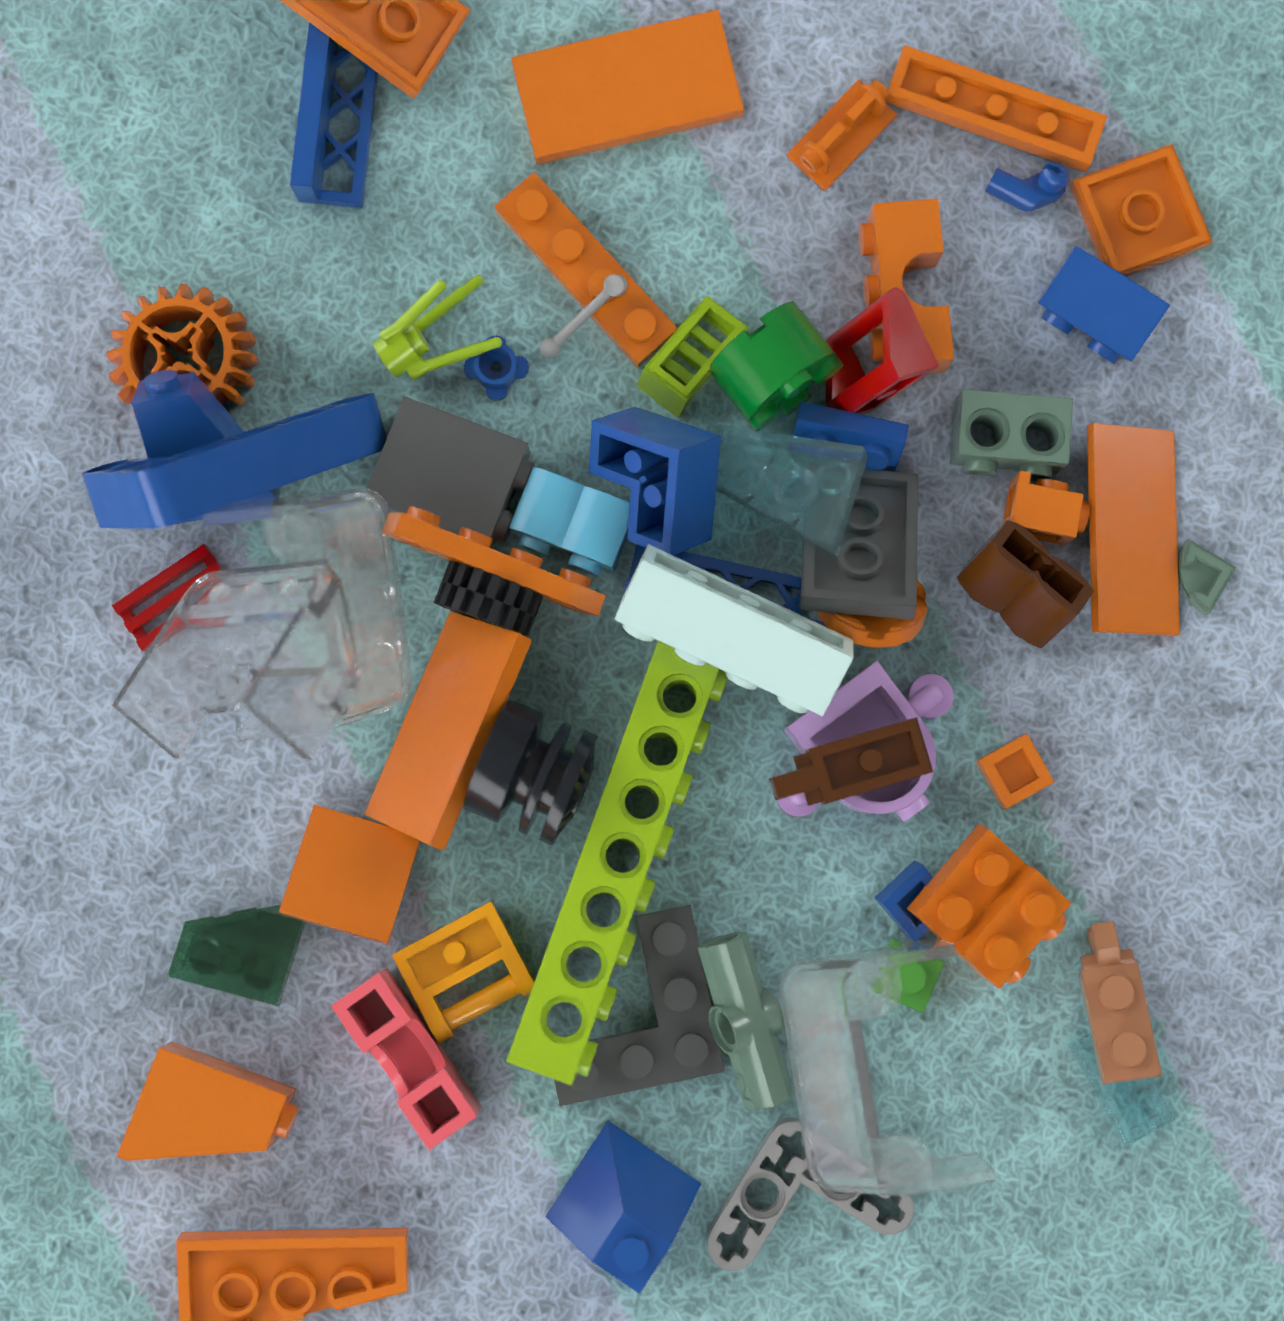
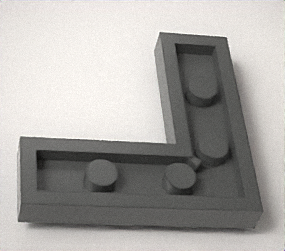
M691 905L636 916L658 1026L589 1040L598 1043V1047L587 1077L576 1073L572 1086L554 1080L559 1106L725 1072L720 1047L714 1040L709 1026L708 1015L712 1006L704 968L697 948L699 943Z

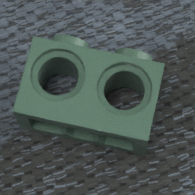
M963 389L954 400L950 465L964 466V473L973 476H993L997 474V469H1009L1031 473V481L1051 479L1052 473H1059L1069 464L1073 398ZM983 424L989 427L995 437L994 446L983 447L978 445L971 436V425ZM1034 428L1042 431L1049 442L1048 451H1037L1031 448L1026 441V429Z

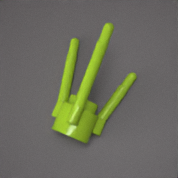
M481 275L471 278L415 321L445 290V281L438 280L393 324L379 332L381 336L372 342L386 368L395 378H399L408 372L413 381H416L429 371L483 354L502 345V340L499 337H494L424 360L423 354L431 349L421 332L483 283Z

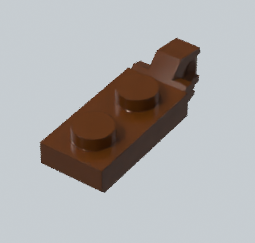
M916 717L807 749L806 753L793 757L797 768L796 771L769 778L775 800L804 792L807 805L810 806L820 802L822 805L934 771Z

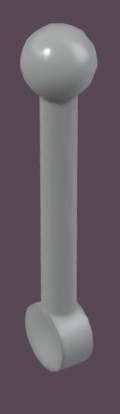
M615 274L608 276L604 280V289L556 336L545 338L541 342V354L548 359L557 357L560 353L561 345L611 297L622 296L627 290V281L623 276Z

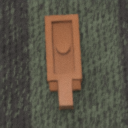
M1114 921L1091 924L1090 928H1087L1092 955L1080 957L1082 970L1079 972V978L1102 1085L1162 1076L1138 962H1135L1132 949L1120 950Z

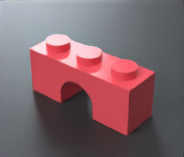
M388 968L378 972L331 1005L363 1054L365 1052L370 1053L387 1073L399 1097L396 1103L428 1150H431L477 1117L482 1105Z

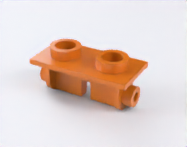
M858 79L786 154V157L825 192L897 117L898 114L884 101L889 96L887 88L877 80L866 84Z

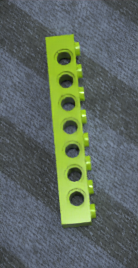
M659 640L506 1060L510 1064L571 1086L576 1073L587 1077L598 1043L589 1041L588 1038L595 1019L606 1022L618 990L608 986L611 973L615 964L626 967L637 936L627 931L634 910L643 913L646 911L656 882L646 878L653 856L660 859L665 857L674 832V827L665 825L668 812L672 803L683 806L693 778L692 774L683 772L690 751L701 754L712 724L702 720V716L709 699L716 702L720 701L728 679L726 671L708 663H705L703 666L689 663L675 653L674 647ZM676 686L687 689L693 696L694 706L684 713H676L669 710L663 701L665 691ZM654 738L667 739L675 748V759L664 766L651 763L644 753L646 743ZM643 789L653 794L657 801V811L654 815L646 819H638L627 811L625 799L632 791ZM627 842L635 847L639 860L633 870L620 873L614 871L608 865L606 852L612 844ZM597 895H609L619 905V918L611 926H596L587 916V905ZM578 948H590L600 958V971L590 981H578L568 971V958ZM561 1002L575 1005L582 1017L579 1029L568 1036L556 1034L548 1024L550 1009Z

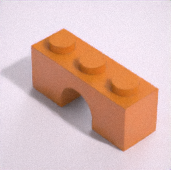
M939 199L873 203L867 223H860L859 225L861 256H870L872 275L864 277L865 306L867 308L894 287L903 290L939 365L930 373L946 372L954 360L949 305L927 307L915 303L905 292L902 281L903 275L911 270L936 267L944 252ZM883 324L869 333L870 359L872 362L880 361V364L883 363Z

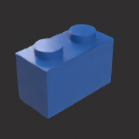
M1078 246L1072 248L1038 300L1040 305L1047 308L1041 317L1043 320L1069 335L1074 326L1093 337L1087 347L1115 364L1120 355L1132 362L1170 307L1169 303Z

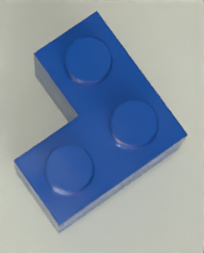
M632 407L592 420L589 473L631 488L628 541L643 547H647L649 544L674 556L712 539L721 435L638 407Z

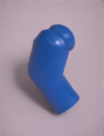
M1048 163L1044 165L1041 173L1022 180L997 167L985 192L1022 211L1030 212L1057 202L1066 192L1065 186L1069 181V173L1061 164Z

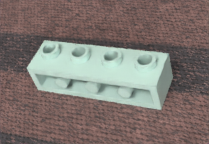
M649 544L625 591L614 620L622 623L623 629L633 637L647 642L657 639L674 647L675 653L683 660L699 666H703L705 663L726 671V676L735 684L750 690H754L758 686L777 695L778 701L785 707L803 714L810 710L823 717L854 658L853 639Z

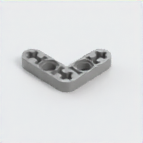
M784 1118L776 1122L769 1129L710 1225L706 1235L707 1250L711 1260L719 1268L727 1271H739L748 1267L757 1256L801 1183L868 1227L884 1235H895L904 1231L909 1226L914 1216V1202L909 1192L898 1181L806 1122L796 1118ZM797 1130L803 1133L800 1141L806 1151L802 1156L792 1153L788 1157L783 1169L785 1172L793 1174L789 1181L785 1182L782 1176L774 1169L761 1164L765 1157H769L772 1163L776 1164L783 1152L782 1146L777 1141L782 1134L791 1137ZM836 1160L849 1162L855 1170L853 1183L843 1191L832 1190L824 1182L826 1167ZM868 1175L876 1179L868 1186L872 1192L885 1199L889 1198L892 1192L898 1194L895 1202L901 1209V1212L897 1217L887 1214L883 1220L877 1219L879 1215L878 1208L873 1202L863 1196L859 1207L851 1204L863 1192ZM758 1178L772 1180L778 1188L776 1201L765 1209L753 1207L746 1199L748 1185ZM735 1206H739L742 1212L750 1219L763 1223L759 1230H755L752 1224L748 1223L741 1236L742 1243L746 1249L742 1253L733 1250L728 1256L721 1254L723 1246L718 1236L721 1232L728 1235L734 1233L741 1220L739 1215L731 1214Z

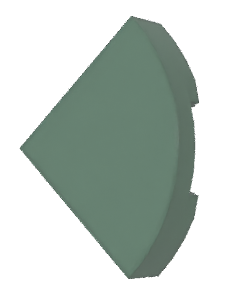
M1187 540L1183 543L1178 557L1179 583L1191 605L1203 615H1208L1211 613L1236 567L1193 541Z

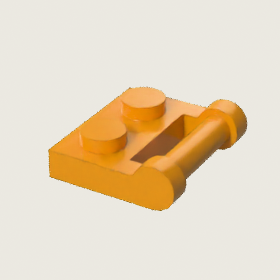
M493 900L392 954L435 1039L440 1044L455 1036L454 1029L519 994L524 998L529 996L535 983V978L524 961ZM500 960L504 961L510 974L443 1010L435 995Z

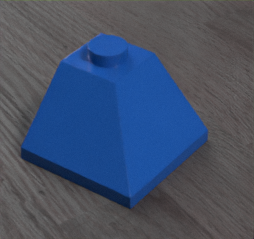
M608 1120L546 1214V1218L591 1262L640 1294L671 1247L701 1186V1182Z

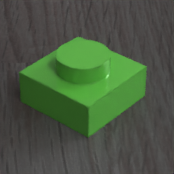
M891 938L870 990L924 1013L945 961Z

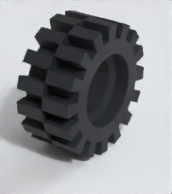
M449 561L434 603L455 613L528 637L543 596L495 574L492 575L484 570L456 561Z

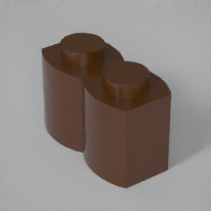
M1007 520L987 540L957 576L961 586L974 601L992 611L998 612L1016 636L1039 648H1043L1081 612L1094 592L1078 571L1066 562L1050 556L1045 546L1031 532L1010 520Z

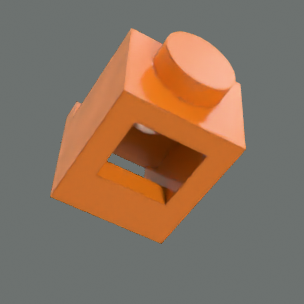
M1024 471L1018 472L1010 480L1002 525L1007 520H1010L1027 529L1039 541L1066 545L1075 539L1077 532L1083 533L1085 531L1090 514V503L1083 500L1084 494L1068 491L1069 485L1067 483L1052 479H1038L1035 485L1029 484L1031 473Z

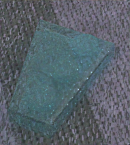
M709 423L706 431L721 435L716 491L837 556L868 460L865 447L764 431L756 432L751 429Z

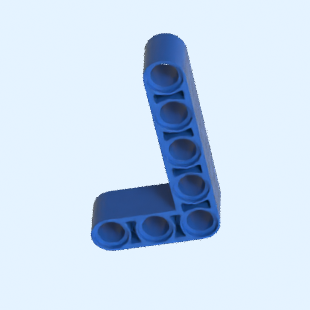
M367 393L345 398L170 457L126 459L104 464L83 472L82 477L100 528L156 529L201 516L382 451L387 436L375 393Z

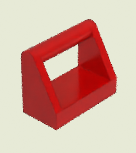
M894 287L827 338V343L837 354L843 366L831 378L826 380L827 407L862 415L869 413L939 367L906 294L900 288ZM883 324V363L865 375L852 346Z

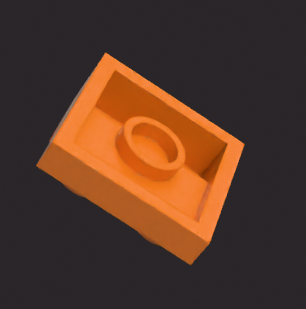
M978 824L906 909L977 974L1000 989L1005 982L1015 983L1027 973L1031 963L1028 955L1041 940H1051L1062 932L1067 922L1064 913L1072 903L1035 868L1025 864L989 828Z

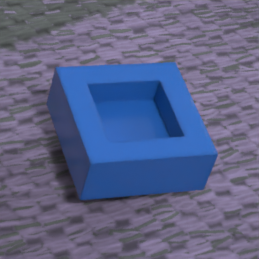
M914 860L874 898L905 936L916 943L929 929L906 908L931 881L933 876L924 865Z

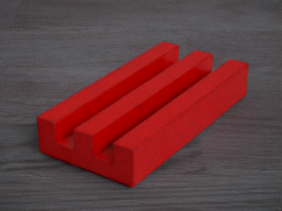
M203 544L111 606L117 615L121 616L125 622V627L129 633L133 634L141 651L147 653L236 593L237 589L210 549ZM203 562L206 564V569L137 615H134L133 609ZM213 579H216L219 584L218 587L148 634L146 633L143 626Z

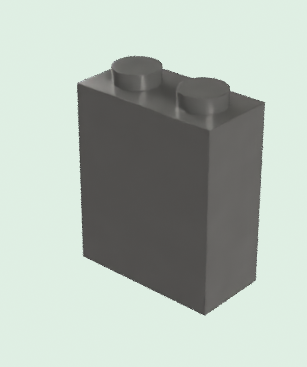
M404 396L363 499L369 507L387 514L389 512L407 514L409 506L428 511L442 518L439 528L456 535L459 534L461 527L474 530L492 538L493 541L490 548L493 549L496 541L504 544L511 532L509 526L514 512L509 511V507L516 490L523 493L536 462L528 460L531 454L528 443Z

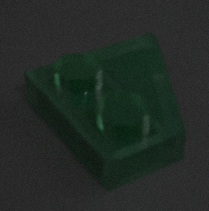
M281 905L261 909L254 907L234 911L230 915L220 917L209 916L185 921L167 976L172 979L279 1007L306 921L280 914L279 909Z

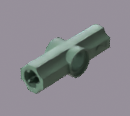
M734 932L702 942L703 944L697 948L714 1002V1006L711 1007L708 1015L710 1030L718 1046L725 1053L729 1054L744 1108L757 1111L776 1107L789 1101V1097L794 1092L777 1037L783 1030L782 1011L774 995L762 986L747 932Z

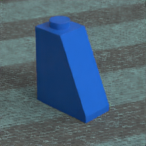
M173 370L158 371L148 375L143 381L138 382L132 407L148 458L170 457L244 432L195 372L178 375ZM281 487L180 523L278 507Z

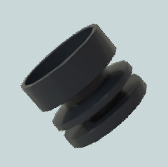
M508 700L502 708L482 750L463 806L467 811L498 823L507 813L513 802L520 804L523 807L519 820V832L525 835L530 831L538 812L544 814L547 818L540 835V841L553 846L560 832L573 820L594 770V748L598 736L584 731L574 753L565 750L572 728L571 724L564 722L555 732L550 742H545L539 739L544 713L513 700Z

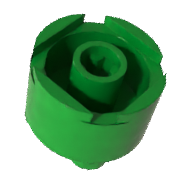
M794 301L784 303L759 318L764 325L749 335L743 330L722 349L710 365L711 374L714 376L715 381L756 432L775 420L781 411L785 416H789L799 409L800 401L808 402L812 397L807 388L814 382L817 385L822 384L843 366V363L831 346Z

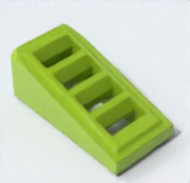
M706 296L643 368L637 383L638 388L674 416L680 417L713 376L710 365L715 357L743 330L748 332L749 327L710 297ZM704 319L727 338L720 343L698 325ZM689 336L712 353L709 359L686 342ZM677 354L696 368L698 372L695 375L691 374L673 360L672 357Z

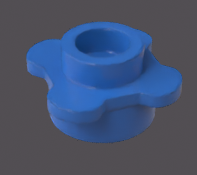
M491 336L486 340L499 337L502 340V345L499 348L468 358L464 363V373L468 379L477 380L486 388L488 398L498 401L506 398L508 388L516 379H522L527 376L529 364L525 357L514 354L513 350L507 346L506 340L503 337ZM493 364H500L502 366L501 371L498 373L491 370Z

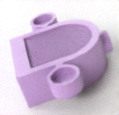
M876 661L836 690L823 717L809 710L786 727L784 732L798 751L803 754L806 753L807 749L917 717L933 771H935L936 750L934 741L921 718L933 719L945 714L952 705L953 690L945 678L936 674H926L911 683L907 691L906 700L879 662ZM934 772L838 801L854 811L866 814L896 812L904 822L930 803L924 792L928 788ZM804 792L776 800L784 813L794 817L809 815L819 805L817 803L808 806Z

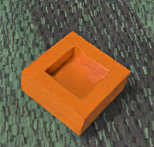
M1027 733L975 760L1002 809H1007L1054 783L1052 776Z

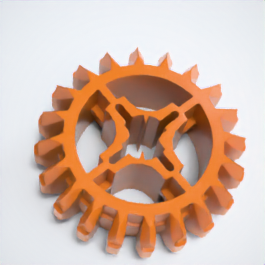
M180 283L175 298L172 297L166 287L158 286L157 302L152 304L145 296H138V305L143 309L139 314L135 316L131 311H122L121 317L129 326L127 330H111V337L121 344L122 347L107 351V358L113 364L119 365V367L109 373V376L114 384L123 386L118 396L125 404H132L138 382L143 381L145 378L143 359L148 344H151L156 348L158 354L157 362L150 371L151 373L164 370L176 371L178 375L195 372L221 405L228 399L237 406L244 405L245 399L237 392L236 388L238 385L246 388L254 386V378L242 369L253 368L259 364L258 357L254 353L247 351L256 344V339L252 332L243 331L248 322L241 312L231 314L233 305L226 297H221L214 301V294L205 287H202L194 296L192 289L187 284ZM198 320L195 324L189 322L185 328L175 333L161 330L165 326L177 321ZM219 331L223 340L224 355L222 365L217 374L208 365V354L214 346L211 340ZM166 346L171 347L177 353L181 351L183 354H190L192 356L191 359L201 370H196L188 363L185 365L179 361L175 362V357L166 349Z

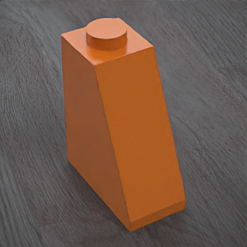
M173 1041L158 1048L116 1157L126 1161L266 1151L276 1143L278 1137L287 1139L299 1112V1106L291 1104L296 1088Z

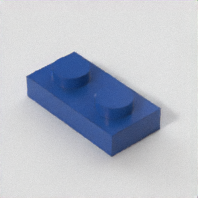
M801 401L792 431L789 450L803 452L817 459L830 458L858 464L864 469L895 472L906 444L909 425Z

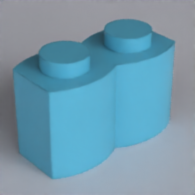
M533 466L509 528L513 534L520 536L517 543L518 546L548 557L550 549L571 556L568 562L569 566L598 577L601 569L614 572L627 540L630 503L605 492L584 486L561 475Z

